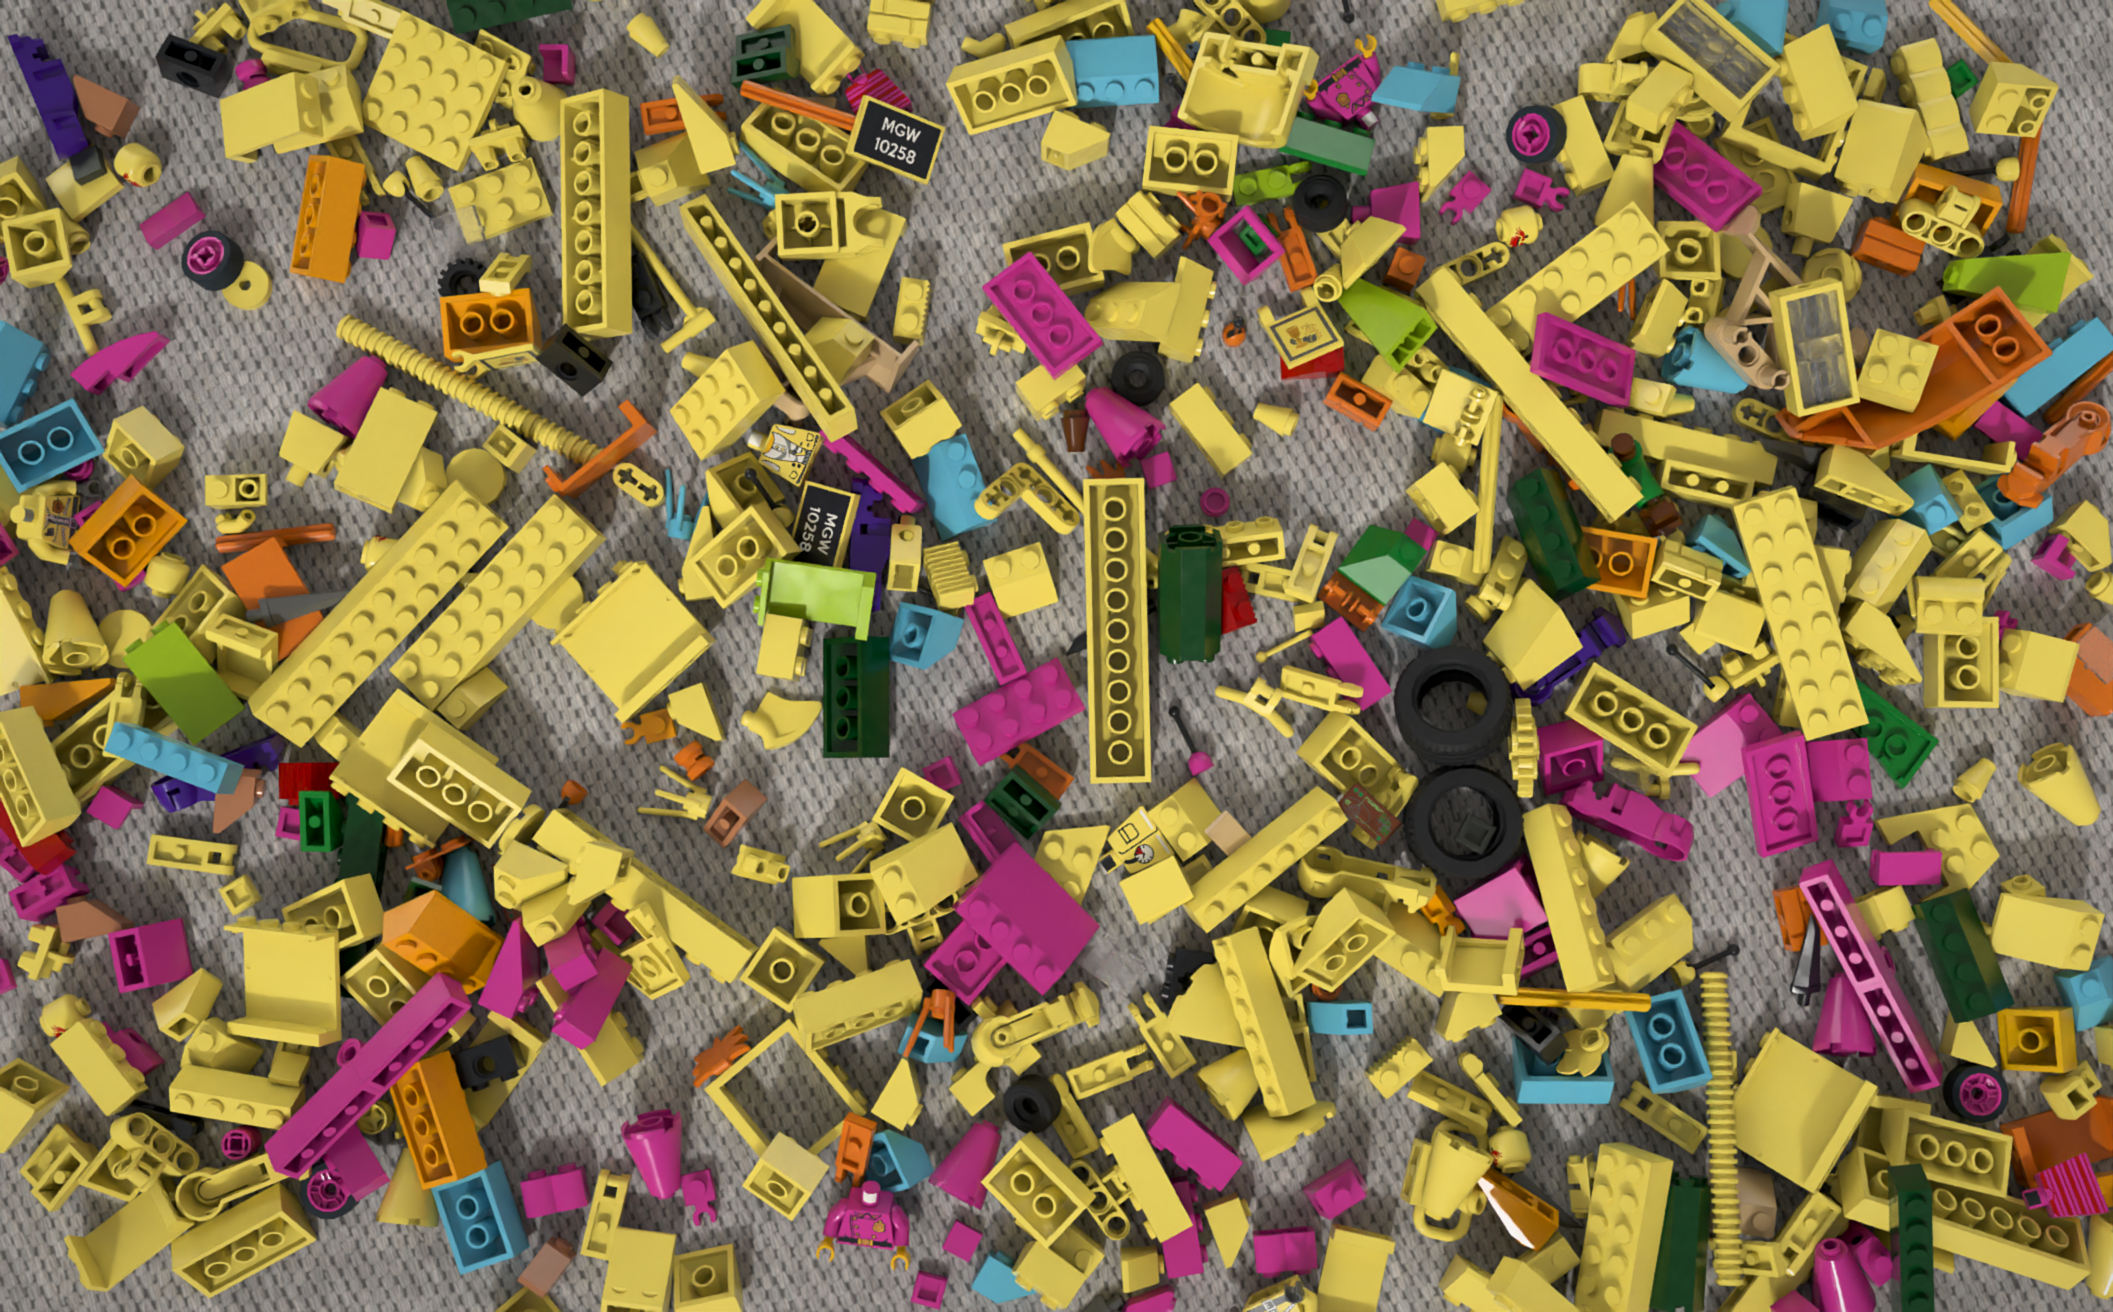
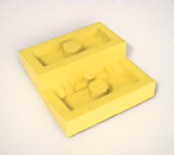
M104 156L107 174L82 186L74 179L70 160L45 178L62 207L71 219L77 223L125 187L113 172L112 166Z

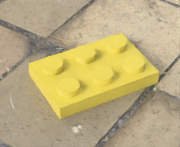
M532 157L448 188L466 239L470 245L554 215Z

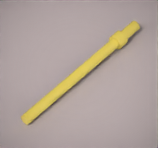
M1019 428L1012 436L1026 450V456L1033 464L1037 463L1084 516L1083 497L1049 460L1045 455L1047 453L1039 443L1036 445L1025 431Z

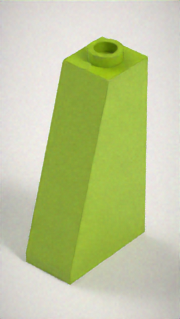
M2058 252L1949 261L1943 273L1944 285L1942 291L1979 299L1999 286L2017 309L2036 314L2057 313L2072 253Z
M1361 278L1355 281L1347 290L1344 288L1341 296L1337 299L1357 327L1397 373L1401 371L1438 328L1424 308Z

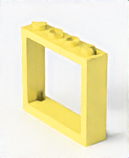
M1785 32L1783 46L1799 37ZM1840 55L1855 97L1860 96L1866 86L1864 76L1868 66ZM1751 102L1731 123L1726 119L1718 139L1733 147L1818 181L1826 172L1830 173L1833 165L1837 162L1838 157L1835 156L1836 149L1843 144L1848 133L1847 130H1844L1846 123L1851 121L1853 115L1836 132L1825 135L1816 159L1743 129L1742 125Z
M793 1015L704 1089L759 1158H761L771 1142L724 1084L787 1031L804 1051L796 1019ZM823 1047L807 1053V1056L851 1108L852 1113L864 1116L869 1109L866 1106L868 1101L860 1089L856 1088L853 1090L848 1084L849 1076L840 1065L834 1067L827 1058L830 1056L827 1048ZM844 1119L809 1147L807 1151L817 1155L840 1136Z

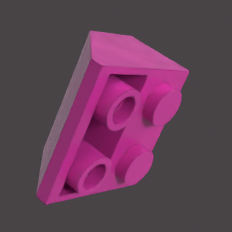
M183 918L108 933L119 993L187 979L194 974Z

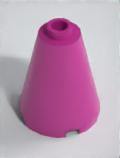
M371 355L370 358L362 356L311 396L307 406L328 425L332 423L339 428L337 431L355 440L380 387H383L388 372L385 368L387 365L374 355Z
M1106 386L1101 388L1095 387L1086 395L1085 409L1115 459L1123 468L1133 466L1129 461L1135 457L1139 461L1145 458L1163 437L1159 431L1160 429L1165 430L1166 426L1161 420Z
M1845 972L1835 973V978H1829L1812 1044V1051H1816L1818 1054L1840 1057L1856 1055L1857 1051H1859V1057L1877 1056V1046L1867 1011Z
M671 1109L642 1113L637 1115V1122L630 1125L629 1120L622 1124L620 1127L621 1136L650 1195L656 1196L658 1199H668L673 1197L680 1188L682 1118L679 1111L676 1112V1115H672Z
M983 1120L981 1124L975 1122L930 1175L928 1182L942 1188L944 1192L968 1205L981 1210L988 1189L981 1181L994 1168L1002 1136L997 1133L999 1127L986 1120Z
M1827 1238L1820 1241L1815 1248L1811 1303L1820 1312H1874L1876 1307L1875 1292L1846 1243L1837 1238Z

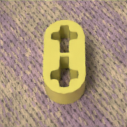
M622 463L614 469V483L643 505L655 508L664 502L666 498L665 488L635 465ZM632 469L631 475L638 480V483L633 485L626 481L622 484L623 477L620 476L623 471L629 472ZM643 485L649 489H653L656 486V493L659 496L656 500L650 498L646 501L648 495L640 489Z

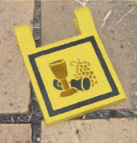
M1311 286L1300 290V294L1303 297L1302 304L1305 308L1275 321L1267 305L1257 309L1260 325L1266 330L1288 369H1292L1344 346V341L1318 302Z
M531 343L478 354L457 350L452 353V357L464 358V363L461 366H454V369L458 372H466L471 367L477 366V372L474 375H467L468 379L477 381L489 371L537 363L538 361L535 358L540 349Z

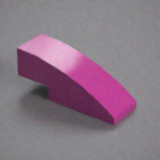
M156 331L126 338L100 350L85 360L70 375L86 391L100 396L117 378L129 383L170 340Z

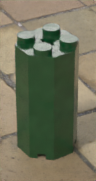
M1200 524L1173 525L1169 527V534L1165 535L1164 530L1158 533V647L1160 654L1166 656V661L1170 664H1181L1184 661L1210 663L1215 660V654L1219 653L1221 648L1223 540L1219 530L1212 528L1211 534L1205 532V526Z
M1672 1170L1649 1308L1665 1312H1676V1308L1684 1307V1312H1700L1704 1310L1711 1185L1708 1184V1177L1689 1175V1178L1680 1177L1679 1171Z

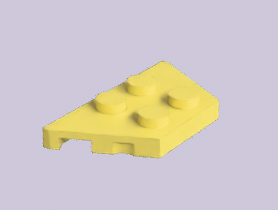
M1101 825L1049 830L1044 832L1034 860L1080 906L1111 826Z

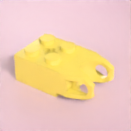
M851 191L775 194L778 256L783 262L854 258L872 250L885 249L883 239L862 235L856 229L857 220L862 214L883 207L882 198L866 197ZM809 221H812L815 228L811 232L802 230L803 227L808 226Z

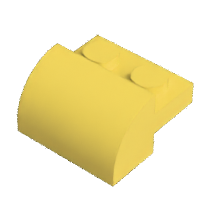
M1621 99L1603 144L1606 153L1622 156V153L1629 154L1630 148L1647 150V156L1653 158V165L1656 164L1664 153L1681 107L1676 112L1673 121L1668 126L1664 125L1655 135L1625 119L1627 100Z
M1915 576V633L1980 636L1982 634V603L1985 600V591L1981 578Z
M57 1123L19 1172L34 1187L30 1192L49 1212L58 1211L79 1186L77 1180L98 1155L99 1151L94 1144L84 1143L66 1123Z

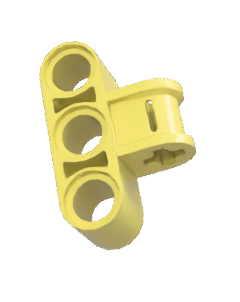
M1193 0L1206 16L1191 32L1189 39L1192 42L1197 41L1201 45L1205 31L1231 35L1235 40L1244 41L1246 32L1252 30L1254 32L1253 43L1265 44V31L1236 0H1212L1210 3H1206L1205 0ZM1231 8L1235 16L1234 20L1227 25L1224 21V14Z
M1619 59L1614 60L1612 64H1583L1579 66L1577 96L1583 95L1584 100L1620 103L1621 99L1627 100L1656 67H1648L1646 61H1641L1639 64L1622 63Z
M1950 185L1942 193L1935 205L1917 198L1908 199L1900 205L1898 210L1899 219L1904 232L1962 259L1976 258L1984 249V241L1978 226L1970 222L1980 206V197L1976 195L1968 196L1959 192L1956 186ZM1913 214H1921V216L1915 220H1908V218ZM1940 226H1948L1941 232L1935 231ZM1967 238H1974L1969 243H1961L1963 240Z
M957 891L952 894L954 903L960 898ZM938 903L926 911L925 915L921 918L914 917L900 925L896 924L893 928H886L885 935L907 929L917 956H920L923 951L939 946L945 939L937 917L946 915L954 910L951 906L945 908ZM885 906V912H890L888 906ZM932 935L934 936V937H932V938H930V939L921 941V939L927 938V937L932 936Z
M134 1113L119 1117L112 1122L110 1127L111 1138L128 1151L119 1164L116 1175L119 1178L125 1177L137 1185L136 1189L139 1192L143 1193L151 1188L160 1174L166 1178H176L189 1175L198 1168V1153L148 1115ZM130 1123L133 1126V1134L129 1131ZM153 1141L157 1144L156 1151L153 1148ZM177 1158H179L181 1162L180 1168L177 1165Z
M1083 1157L1071 1160L1067 1167L1071 1171L1077 1167L1086 1168L1089 1174L1086 1179L1081 1181L1093 1193L1102 1192L1107 1197L1106 1201L1101 1205H1095L1091 1202L1086 1207L1110 1239L1121 1240L1125 1238L1130 1231V1220L1121 1203L1128 1199V1195L1133 1191L1128 1181L1125 1182L1126 1184L1121 1183L1113 1167L1118 1165V1162L1100 1175L1089 1160ZM1113 1217H1121L1125 1223L1122 1228L1114 1230L1108 1226V1221Z

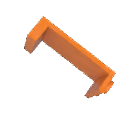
M627 399L618 408L633 426L567 480L560 472L546 465L542 468L548 475L545 481L555 493L559 492L563 497L568 495L576 499L656 434V429L642 412Z
M274 536L221 566L247 610L260 608L258 602L260 598L310 594L283 550L288 547L283 536ZM321 610L270 628L266 627L264 620L255 621L257 626L278 633V661L287 659L325 617Z
M2103 1094L2095 1096L2097 1104L2076 1120L2059 1119L2051 1109L1999 1125L2002 1134L2013 1137L2010 1162L2017 1184L2029 1189L2036 1188L2037 1184L2034 1175L2083 1153L2087 1154L2090 1163L2113 1157V1097Z

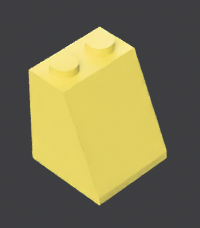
M1859 99V108L1853 114L1834 178L1841 192L1847 196L1856 197L1860 195L1869 197L1877 203H1885L1886 201L1897 204L1930 141L1917 110Z
M1531 579L1523 584L1508 609L1502 613L1483 640L1484 645L1489 651L1485 655L1495 660L1497 665L1502 668L1509 684L1516 682L1523 691L1583 648L1562 609Z
M871 873L792 878L794 938H831L886 934L885 900Z

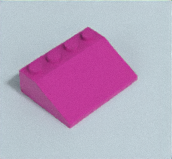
M1016 841L951 906L961 918L1042 996L1065 973L1100 927Z

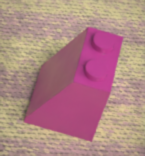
M1525 852L1504 864L1498 871L1485 876L1460 892L1453 901L1457 916L1460 920L1467 922L1471 929L1470 934L1472 938L1508 940L1510 928H1522L1523 933L1548 920L1533 864Z

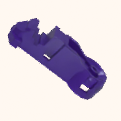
M18 34L7 36L59 161L69 159V157L89 148L78 121L79 102L61 58L42 62L50 58L42 39H32L26 35L18 36Z
M852 477L851 493L861 495L850 534L849 569L876 573L871 613L880 611L881 573L890 554L891 519L873 517V511H867V509H872L874 503H881L882 494L873 489L867 479ZM860 527H867L866 534H860Z
M1601 606L1591 611L1594 619L1575 632L1583 648L1528 687L1526 691H1523L1516 682L1510 684L1512 703L1515 704V699L1530 698L1531 707H1538L1551 698L1556 685L1585 667L1589 659L1602 655L1601 652L1613 644L1616 648L1623 646L1626 643L1623 625L1618 618Z
M276 731L264 738L218 756L242 764L244 768L257 769L256 766L258 764L259 766L266 765L271 772L278 768L279 763H282L283 756L281 753L287 744L284 740L285 737ZM169 775L151 784L159 804L168 813L180 811L200 801H215V793Z

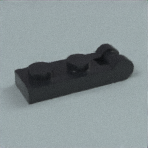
M135 1099L121 1112L116 1113L120 1117L134 1113H144L167 1130L175 1131L176 1136L180 1139H188L193 1135L199 1134L203 1131L205 1125L201 1117L172 1112L170 1108Z

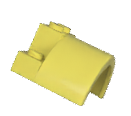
M1205 31L1178 112V118L1201 131L1239 135L1238 144L1264 149L1281 148L1287 144L1305 86L1311 85L1320 56L1311 47L1287 43H1283L1282 47L1235 40L1231 35ZM1229 67L1238 77L1235 78L1225 74L1222 70Z

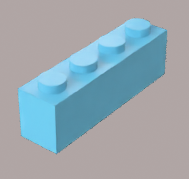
M2098 317L2086 322L2083 318L2067 328L2069 334L2061 339L2059 336L2047 344L2053 355L2018 376V381L1997 401L2022 419L2028 417L2113 350L2112 334Z
M115 721L104 749L108 753L216 794L233 795L244 768L242 764L133 723Z

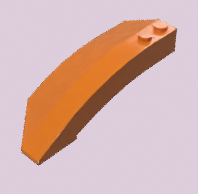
M1997 286L1941 324L1916 338L1917 340L1937 345L1939 348L1921 398L1913 413L1860 398L1859 403L1797 417L1787 411V407H1785L1774 416L1792 440L1879 450L1924 431L1970 407L2053 355V352L2003 290ZM1862 367L1855 370L1857 379Z

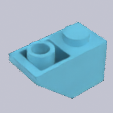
M1367 999L1306 1001L1309 1033L1335 1035L1373 1034L1372 1003Z
M911 1012L897 1053L903 1055L920 1014ZM926 1017L908 1057L924 1063L958 1061L968 1033L965 1031H961L958 1035L954 1033V1052L950 1053L948 1048L943 1046L944 1023Z
M990 1249L971 1284L973 1290L997 1304L1038 1293L1034 1289L1028 1292L1015 1282L1017 1277L1011 1273L1015 1265L1013 1263L1014 1258L1002 1250H998L996 1253Z

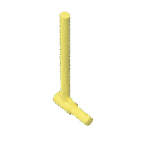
M631 222V242L640 253H644L651 269L687 315L684 317V327L660 344L668 354L688 338L698 335L714 323L716 319L707 307L695 308Z

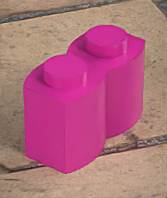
M571 1162L557 1166L558 1171L546 1173L545 1169L528 1172V1178L520 1182L527 1219L587 1206L591 1202L585 1166L576 1167V1163Z
M1313 1226L1252 1231L1256 1272L1263 1273V1277L1281 1276L1282 1271L1287 1270L1293 1271L1295 1275H1307L1311 1273V1269L1318 1268Z

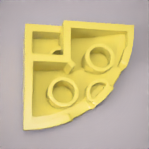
M1319 915L1301 916L1277 928L1272 937L1269 948V964L1280 995L1288 999L1312 983L1294 974L1292 969Z
M1217 961L1212 965L1204 964L1190 977L1192 984L1186 993L1176 997L1167 1018L1164 1032L1246 1048L1239 1022L1234 1014V1007L1229 992L1225 987L1219 962Z
M1315 1100L1316 1104L1291 1115L1270 1118L1265 1104L1244 1110L1240 1116L1263 1162L1295 1146L1296 1141L1299 1140L1298 1135L1302 1132L1305 1136H1308L1324 1127L1325 1121L1323 1117H1334L1337 1112L1335 1104L1333 1102Z

